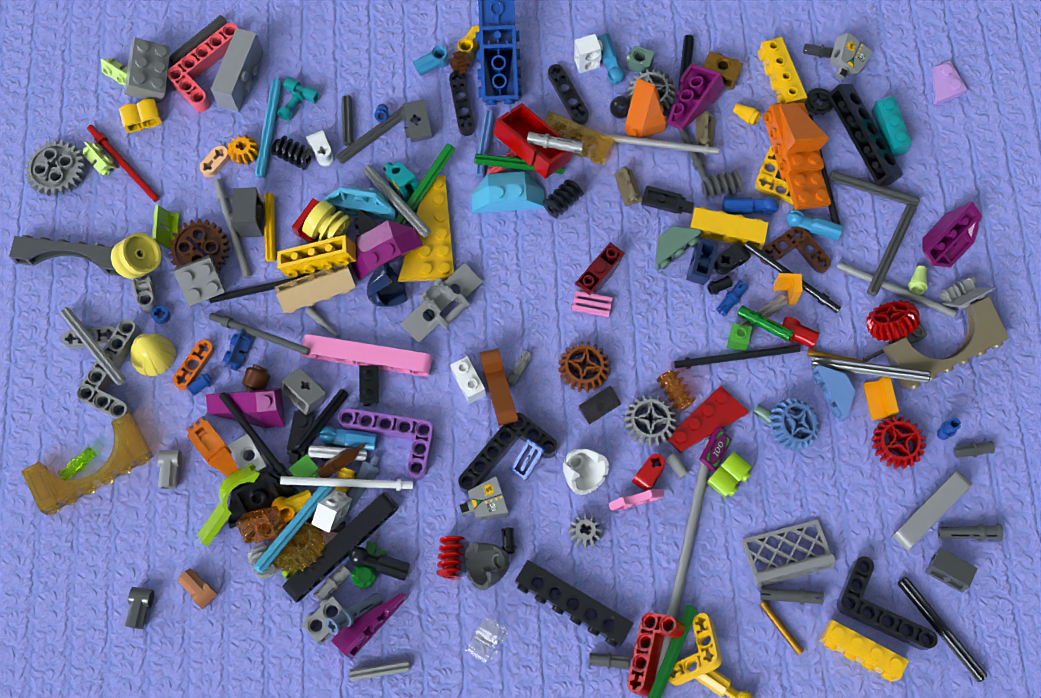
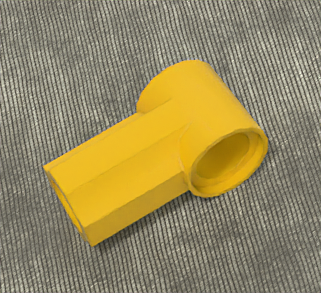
M478 25L472 26L465 38L458 42V51L463 52V54L467 53L470 61L474 58V52L480 45V43H476V32H479Z
M306 490L289 498L282 496L276 498L272 503V508L281 522L292 520L294 515L310 499L311 493L309 490Z

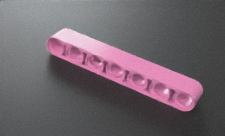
M304 335L302 345L311 350L309 355L300 353V355L312 359L356 366H378L380 370L417 376H429L433 356L427 353L315 335Z

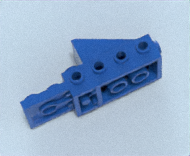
M478 0L479 32H476V43H480V50H477V61H481V69H477L478 80H481L482 87H478L479 98H482L486 105H497V102L504 101V104H515V101H518V96H522L521 85H518V78H521V67H517V60H520V49H516V42H520L519 30L516 31L515 2L514 0Z

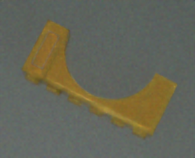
M127 413L111 422L114 430V446L111 455L97 472L86 478L78 480L56 478L41 462H37L21 471L40 512L45 515L56 514L65 505L76 503L78 498L94 493L96 488L112 483L114 478L130 473L134 467L145 465L150 461L149 459L154 457L133 416Z

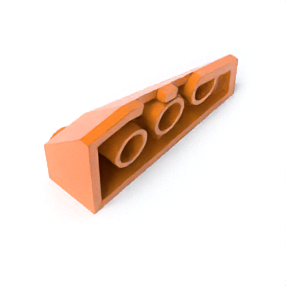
M639 78L636 81L624 132L630 137L645 138L664 132L666 129L667 117L663 116L664 108L658 102L660 97L654 84Z

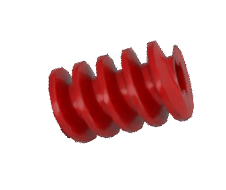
M451 535L439 539V542L443 545L439 546L438 549L442 552L438 554V559L441 560L437 563V566L441 568L436 572L438 576L452 580L461 579L456 573L462 572V569L458 568L457 565L463 564V561L458 560V557L463 556L464 553L459 552L458 549L464 548V545L459 543V541L465 540L464 537Z

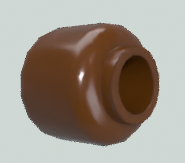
M254 364L253 367H248L242 380V384L247 387L246 391L266 389L270 380V374L267 372L268 369Z

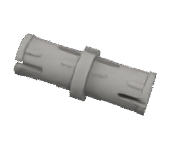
M341 565L330 578L327 577L325 579L326 582L313 595L322 602L331 593L339 589L342 582L351 575L350 571Z

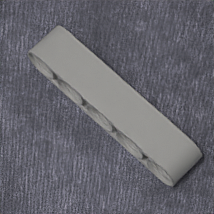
M956 470L891 537L908 551L973 483L959 470Z

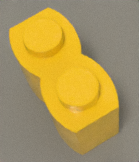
M146 98L137 104L128 103L119 108L123 127L127 133L138 132L144 128H151L162 124L158 106L154 99Z

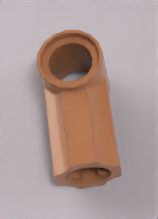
M191 568L184 571L177 580L201 609H204L218 596L216 591L208 583H204Z

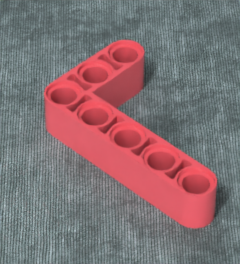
M234 23L225 24L168 70L167 76L172 86L199 112L208 110L210 102L205 92L193 80L225 56L233 37L231 34H234L235 29L238 28Z

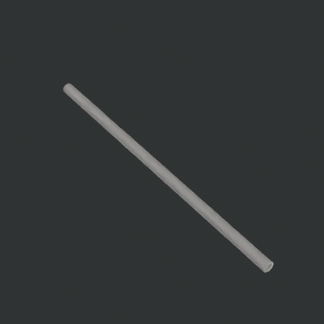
M706 439V440H705L704 449H705V447H706V445H707L709 439ZM702 462L699 467L667 615L676 619L709 473V468ZM674 623L670 626V631L673 629ZM664 637L656 676L672 638Z

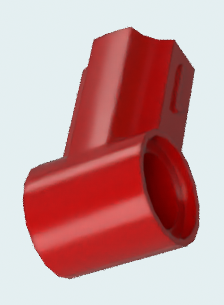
M785 317L782 326L794 331L789 342L796 341L813 349L819 337V332L801 325L800 321L795 318Z

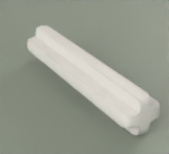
M310 446L308 456L333 458L347 448ZM361 449L355 460H366L367 451Z

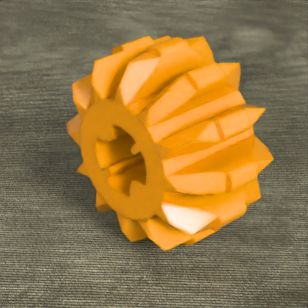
M238 134L237 139L232 138V143H228L229 149L227 150L231 160L239 165L244 162L247 166L248 161L254 162V157L258 156L257 150L259 148L258 144L255 143V139L253 137L249 138L247 134L243 137Z

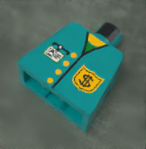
M388 162L383 167L388 183L402 200L407 203L418 187L416 176L401 162H396L394 165Z

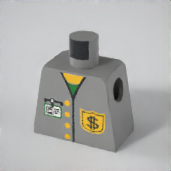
M850 33L837 36L830 63L837 68L835 77L839 80H844L846 76L858 74L873 53V51Z
M493 477L469 490L470 501L459 504L462 515L474 512L477 521L509 516L497 477Z

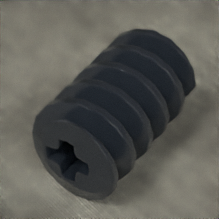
M285 135L281 139H276L271 147L272 155L280 159L283 158L284 161H289L290 164L302 168V170H306L311 162L312 149L308 148L306 150V146H300L298 141L293 144V139L291 138L287 141V136Z
M567 179L564 181V184L559 185L558 189L554 190L553 194L548 196V199L543 200L544 208L551 216L557 219L556 213L563 215L561 208L568 210L567 203L572 206L574 204L572 198L578 201L579 197L577 194L583 196L584 192L576 182Z

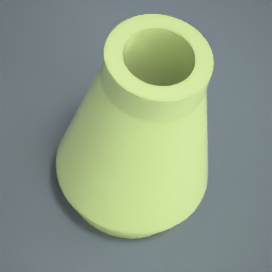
M925 266L916 267L908 284L909 291L918 295L924 294L927 290V268Z

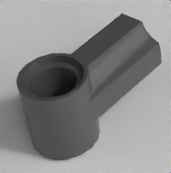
M131 588L128 596L129 609L125 622L126 627L144 629L148 608L152 606L154 601L153 589Z

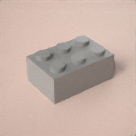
M134 38L129 50L124 95L140 99H154L157 103L161 102L165 95L171 47Z

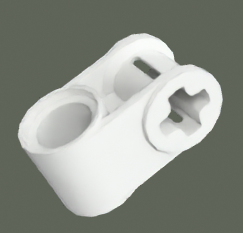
M321 130L306 136L307 142L318 163L321 166H330L334 161V157L324 131Z

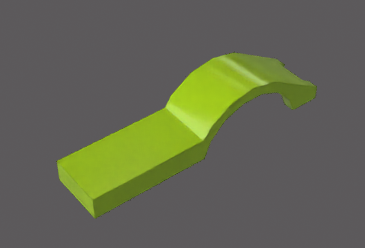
M248 464L233 472L222 481L219 488L220 503L197 533L202 544L209 546L232 514L227 505L228 496L231 491L239 484L246 482L254 483L260 475V472L254 470L256 468L254 464Z

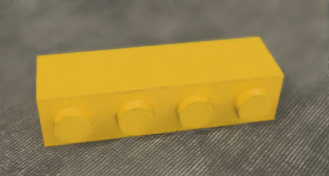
M695 207L690 228L699 229L701 231L700 237L730 244L740 241L743 246L749 241L762 250L768 222H764L762 219H749L743 215H730L724 211H711L705 207Z

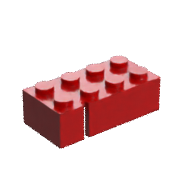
M523 103L513 108L510 113L507 112L496 119L493 134L529 166L534 165L533 169L546 179L570 162L573 152L549 147L546 149L543 146L527 142L529 131L544 135L548 133L550 136L558 138L563 137Z

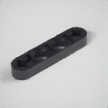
M558 64L550 66L548 78L571 119L577 125H584L588 121L589 113L563 67ZM554 71H555L556 73H559V79H560V80H558V77L556 76V74H553ZM562 84H566L569 86V89L562 91L559 87ZM574 98L577 100V103L570 105L567 101ZM577 109L580 115H583V118L577 117Z
M455 71L450 74L449 82L458 129L462 135L470 136L475 131L466 79L464 73L459 74V71ZM455 78H459L460 86L458 87ZM459 92H463L465 94V97L462 99H458L456 97V94ZM461 108L468 109L466 114H460L458 111ZM464 120H467L469 129H465Z

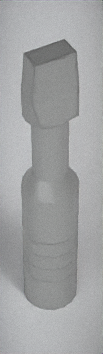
M311 306L305 310L320 326H323L335 337H339L334 329L326 323L325 319Z

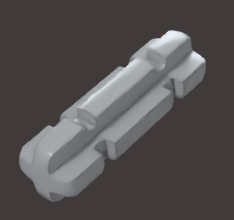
M526 350L522 352L521 359H518L513 367L512 374H509L507 377V382L512 386L517 384L518 379L527 367V362H530L532 359V354Z

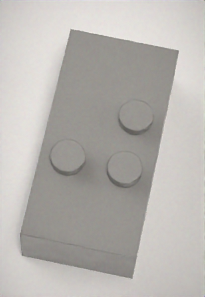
M235 29L211 87L216 102L221 108L239 112L247 92L251 90L252 79L257 75L258 65L263 55L258 36L254 32Z

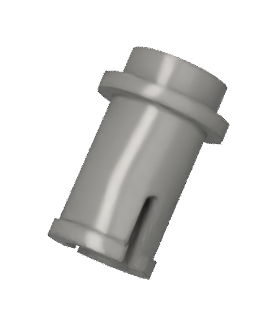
M674 453L666 459L667 465H670L678 475V478L681 479L690 471L679 459L680 455Z

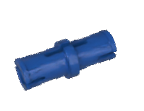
M739 280L732 291L727 292L726 298L716 308L719 314L723 312L722 316H726L730 309L739 303V298L749 288L746 283L742 286L743 281Z
M954 417L945 421L937 431L938 438L946 440L955 435L961 427L959 425L961 424L960 420Z

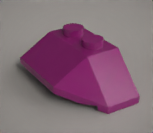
M969 202L945 214L922 238V251L932 266L951 267L975 242L982 215L974 202Z
M387 220L355 238L356 261L350 264L358 280H362L373 274L384 263L391 264L424 245L415 228Z

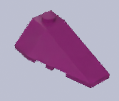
M401 593L354 620L352 626H346L337 635H332L334 638L331 641L344 655L352 660L404 603L407 596Z

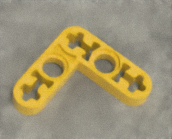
M771 145L756 178L755 188L761 193L793 205L791 195L790 197L787 196L789 193L787 182L775 178L778 172V165L776 160L772 159L774 152ZM768 164L773 165L775 170L769 172L765 169V166ZM763 180L766 181V184L764 186L761 185V182ZM782 186L786 192L783 194L778 193L776 187Z
M705 613L696 615L692 622L699 652L675 663L668 680L672 685H681L715 670L721 665L722 655L714 622ZM710 636V643L703 645L704 639ZM697 662L696 669L689 671L690 665Z

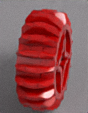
M893 300V302L879 305L878 308H874L869 313V316L866 318L867 329L872 337L877 340H883L884 342L887 340L893 341L913 333V330L917 329L920 324V314L914 303L909 301L903 302V300L896 302Z
M895 416L891 417L890 420L886 418L883 423L877 425L878 429L873 431L875 436L871 438V441L875 442V444L872 445V449L878 450L875 452V456L881 455L880 462L886 460L887 467L893 463L894 469H898L899 466L902 469H906L907 465L912 467L914 462L918 463L921 460L919 456L924 455L925 452L922 449L926 448V444L922 442L926 437L920 436L923 429L917 430V423L911 425V419H907L904 422L903 416H900L898 420ZM899 430H902L907 434H902L899 432ZM886 431L889 434L888 438L890 440L888 445H885L884 442ZM905 440L902 444H895V445H893L896 441H897V442H899V441L901 442V441ZM910 440H912L913 450L911 454L909 452L910 448L908 446V442ZM890 451H895V452H897V453L899 454V456L894 455V454L891 453Z

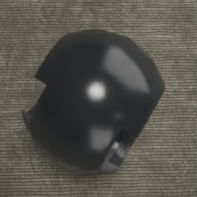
M617 96L610 103L611 114L618 119L626 118L631 101L627 97Z

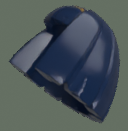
M388 263L381 265L373 273L367 284V297L375 306L390 307L402 304L408 300L404 285L398 282L399 276Z

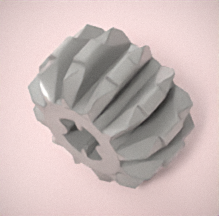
M584 514L583 520H581L580 516H576L577 523L574 521L570 522L573 528L568 529V533L574 534L570 537L571 541L578 539L576 542L577 547L580 546L581 542L584 543V549H587L588 542L594 547V540H601V537L597 534H602L603 530L597 528L601 525L600 521L593 523L595 516L587 520V514ZM583 527L586 530L590 529L589 535H586V533H581Z
M265 544L253 547L247 555L254 574L262 580L274 576L279 569L276 558L264 573H259L254 568V564L269 548Z

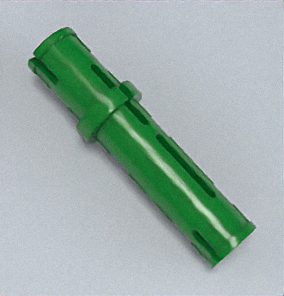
M743 305L738 310V317L747 320L752 326H758L787 342L790 341L794 334L793 330L766 318L759 311H752Z

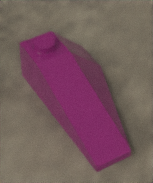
M691 63L681 76L680 87L676 92V100L672 105L667 124L684 130L714 103L725 88L721 73Z
M281 388L226 392L249 424L263 428L286 426ZM221 393L206 394L208 414L237 421L219 398Z

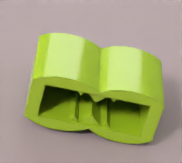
M733 452L706 483L724 499L727 495L732 497L739 489L736 485L740 481L745 482L751 475L749 470L752 467L738 454Z

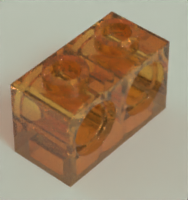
M277 506L246 512L235 523L245 543H259L266 539L275 540L287 526Z

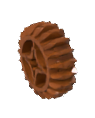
M580 341L579 347L573 343L572 349L567 347L566 353L561 354L562 359L558 362L560 365L558 372L562 373L560 375L561 379H566L565 385L571 383L572 390L578 387V392L580 393L582 388H585L586 393H588L589 387L595 391L597 389L596 384L601 387L603 386L602 380L607 381L608 377L606 374L610 373V369L607 367L610 366V362L606 361L608 359L607 354L602 355L604 352L603 348L597 351V344L590 347V342L588 341L587 345L583 346V342ZM583 354L581 359L571 361L574 357ZM589 355L597 360L599 366L590 361ZM586 360L587 367L586 369H584V373L582 374L581 367L583 366L584 361ZM569 368H572L573 371L579 374V379L571 374ZM598 373L595 377L585 380L587 375Z

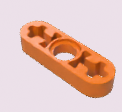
M205 339L198 341L173 376V383L178 389H188L187 385L195 381L214 353V347L210 341ZM207 346L208 351L202 352L201 347ZM197 360L199 362L196 369H189L191 361ZM185 378L187 381L185 383H180L179 379Z

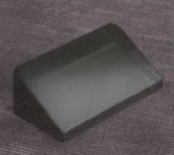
M610 385L580 404L578 410L590 425L620 406L621 402Z

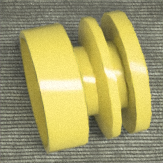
M322 200L308 215L302 231L312 239H316L319 236L318 241L335 238L346 234L352 219L348 215H344L342 211L335 213V206L326 200Z

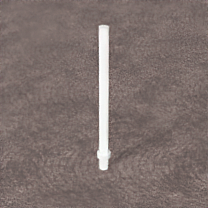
M280 477V484L393 488L396 491L413 488V481H401V479L391 481Z

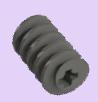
M733 170L731 174L730 172H725L724 175L718 173L717 177L711 175L710 179L708 176H704L701 183L703 197L707 200V195L710 194L711 198H714L715 192L721 197L722 191L729 195L730 189L733 194H736V188L741 193L742 181L740 175L736 170Z

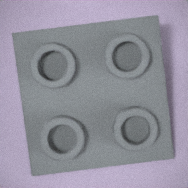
M967 277L957 282L956 285L953 284L942 290L940 298L944 301L940 304L949 307H959L960 309L966 308L970 305V302L985 298L986 294L993 291V289L976 287V279L974 277Z

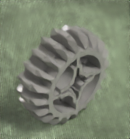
M654 68L652 72L646 69L644 74L640 71L639 77L634 75V81H630V87L627 88L629 93L627 98L630 101L632 100L636 81L639 78L656 86L659 97H662L658 101L660 106L669 110V104H673V98L676 96L674 92L676 88L673 84V79L669 78V74L663 75L662 70L657 73Z
M652 394L649 395L647 400L644 395L641 396V401L637 398L634 399L635 405L629 404L630 410L625 411L628 417H624V422L628 423L625 425V430H630L628 436L635 435L633 441L637 442L640 439L641 446L644 445L645 441L648 442V447L652 446V442L659 446V440L666 443V437L671 438V432L676 429L674 424L677 423V419L673 418L676 412H669L673 406H665L667 400L665 399L660 402V396H657L656 400H654ZM647 408L646 414L635 417L639 410ZM654 408L659 410L665 418H663V416L657 415L654 411ZM650 414L652 418L651 420L653 421L651 428L648 420ZM636 424L643 426L646 429V433L639 430ZM666 425L661 432L653 434L655 427Z

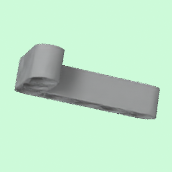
M124 319L119 323L103 348L104 352L112 359V362L118 369H120L130 353L135 338L141 334L140 328L131 319ZM133 327L131 332L126 333L128 328ZM123 343L121 348L116 349L118 344ZM96 360L79 386L77 397L87 406L119 422L129 421L133 415L131 408L123 401L105 393L112 379ZM102 376L101 380L96 382V378ZM92 392L89 398H85L87 393ZM108 400L107 405L102 407V403ZM124 408V412L118 415V411Z

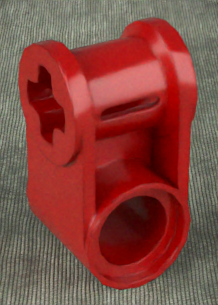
M652 454L643 467L639 469L632 483L644 491L652 489L664 469V457L660 454ZM658 461L659 466L652 467V464Z

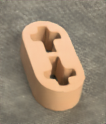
M223 146L215 147L200 163L199 168L205 177H214L228 162L230 156L227 153V149ZM217 154H224V156H223V157H221V156L218 157Z

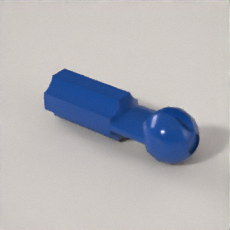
M724 197L722 202V211L727 214L765 213L772 215L779 209V203L774 197H766L765 199Z

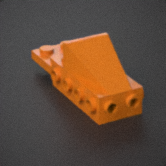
M804 103L772 104L763 115V119L781 179L787 182L795 210L828 207L831 201L821 172L824 168V161L819 152L829 140L828 136L809 117Z

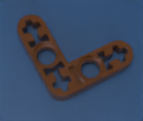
M799 226L793 227L762 249L767 254L775 250L776 252L772 254V258L778 261L796 248L818 273L826 272L831 264L830 258L804 228ZM795 233H796V234H799V233L801 234V237H800V238H799V237H796L795 239H793V241H791V239L794 237ZM786 242L788 248L785 250L780 249L778 243ZM810 245L814 248L815 252L809 254L805 251L804 247ZM760 259V261H761L763 264L768 265L767 263H765L763 260ZM819 261H820V262H823V261H824V262H825V265H824V266H823V265H820V266H819V265H818V262H819Z

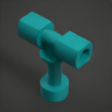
M287 77L283 86L291 92L293 97L286 107H280L277 114L282 119L289 121L293 116L291 111L297 102H303L306 99L315 104L320 98L319 91L309 86L305 88L300 85L299 81Z

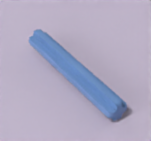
M487 110L484 114L478 149L479 154H488L494 121L493 111ZM476 164V177H484L486 165Z

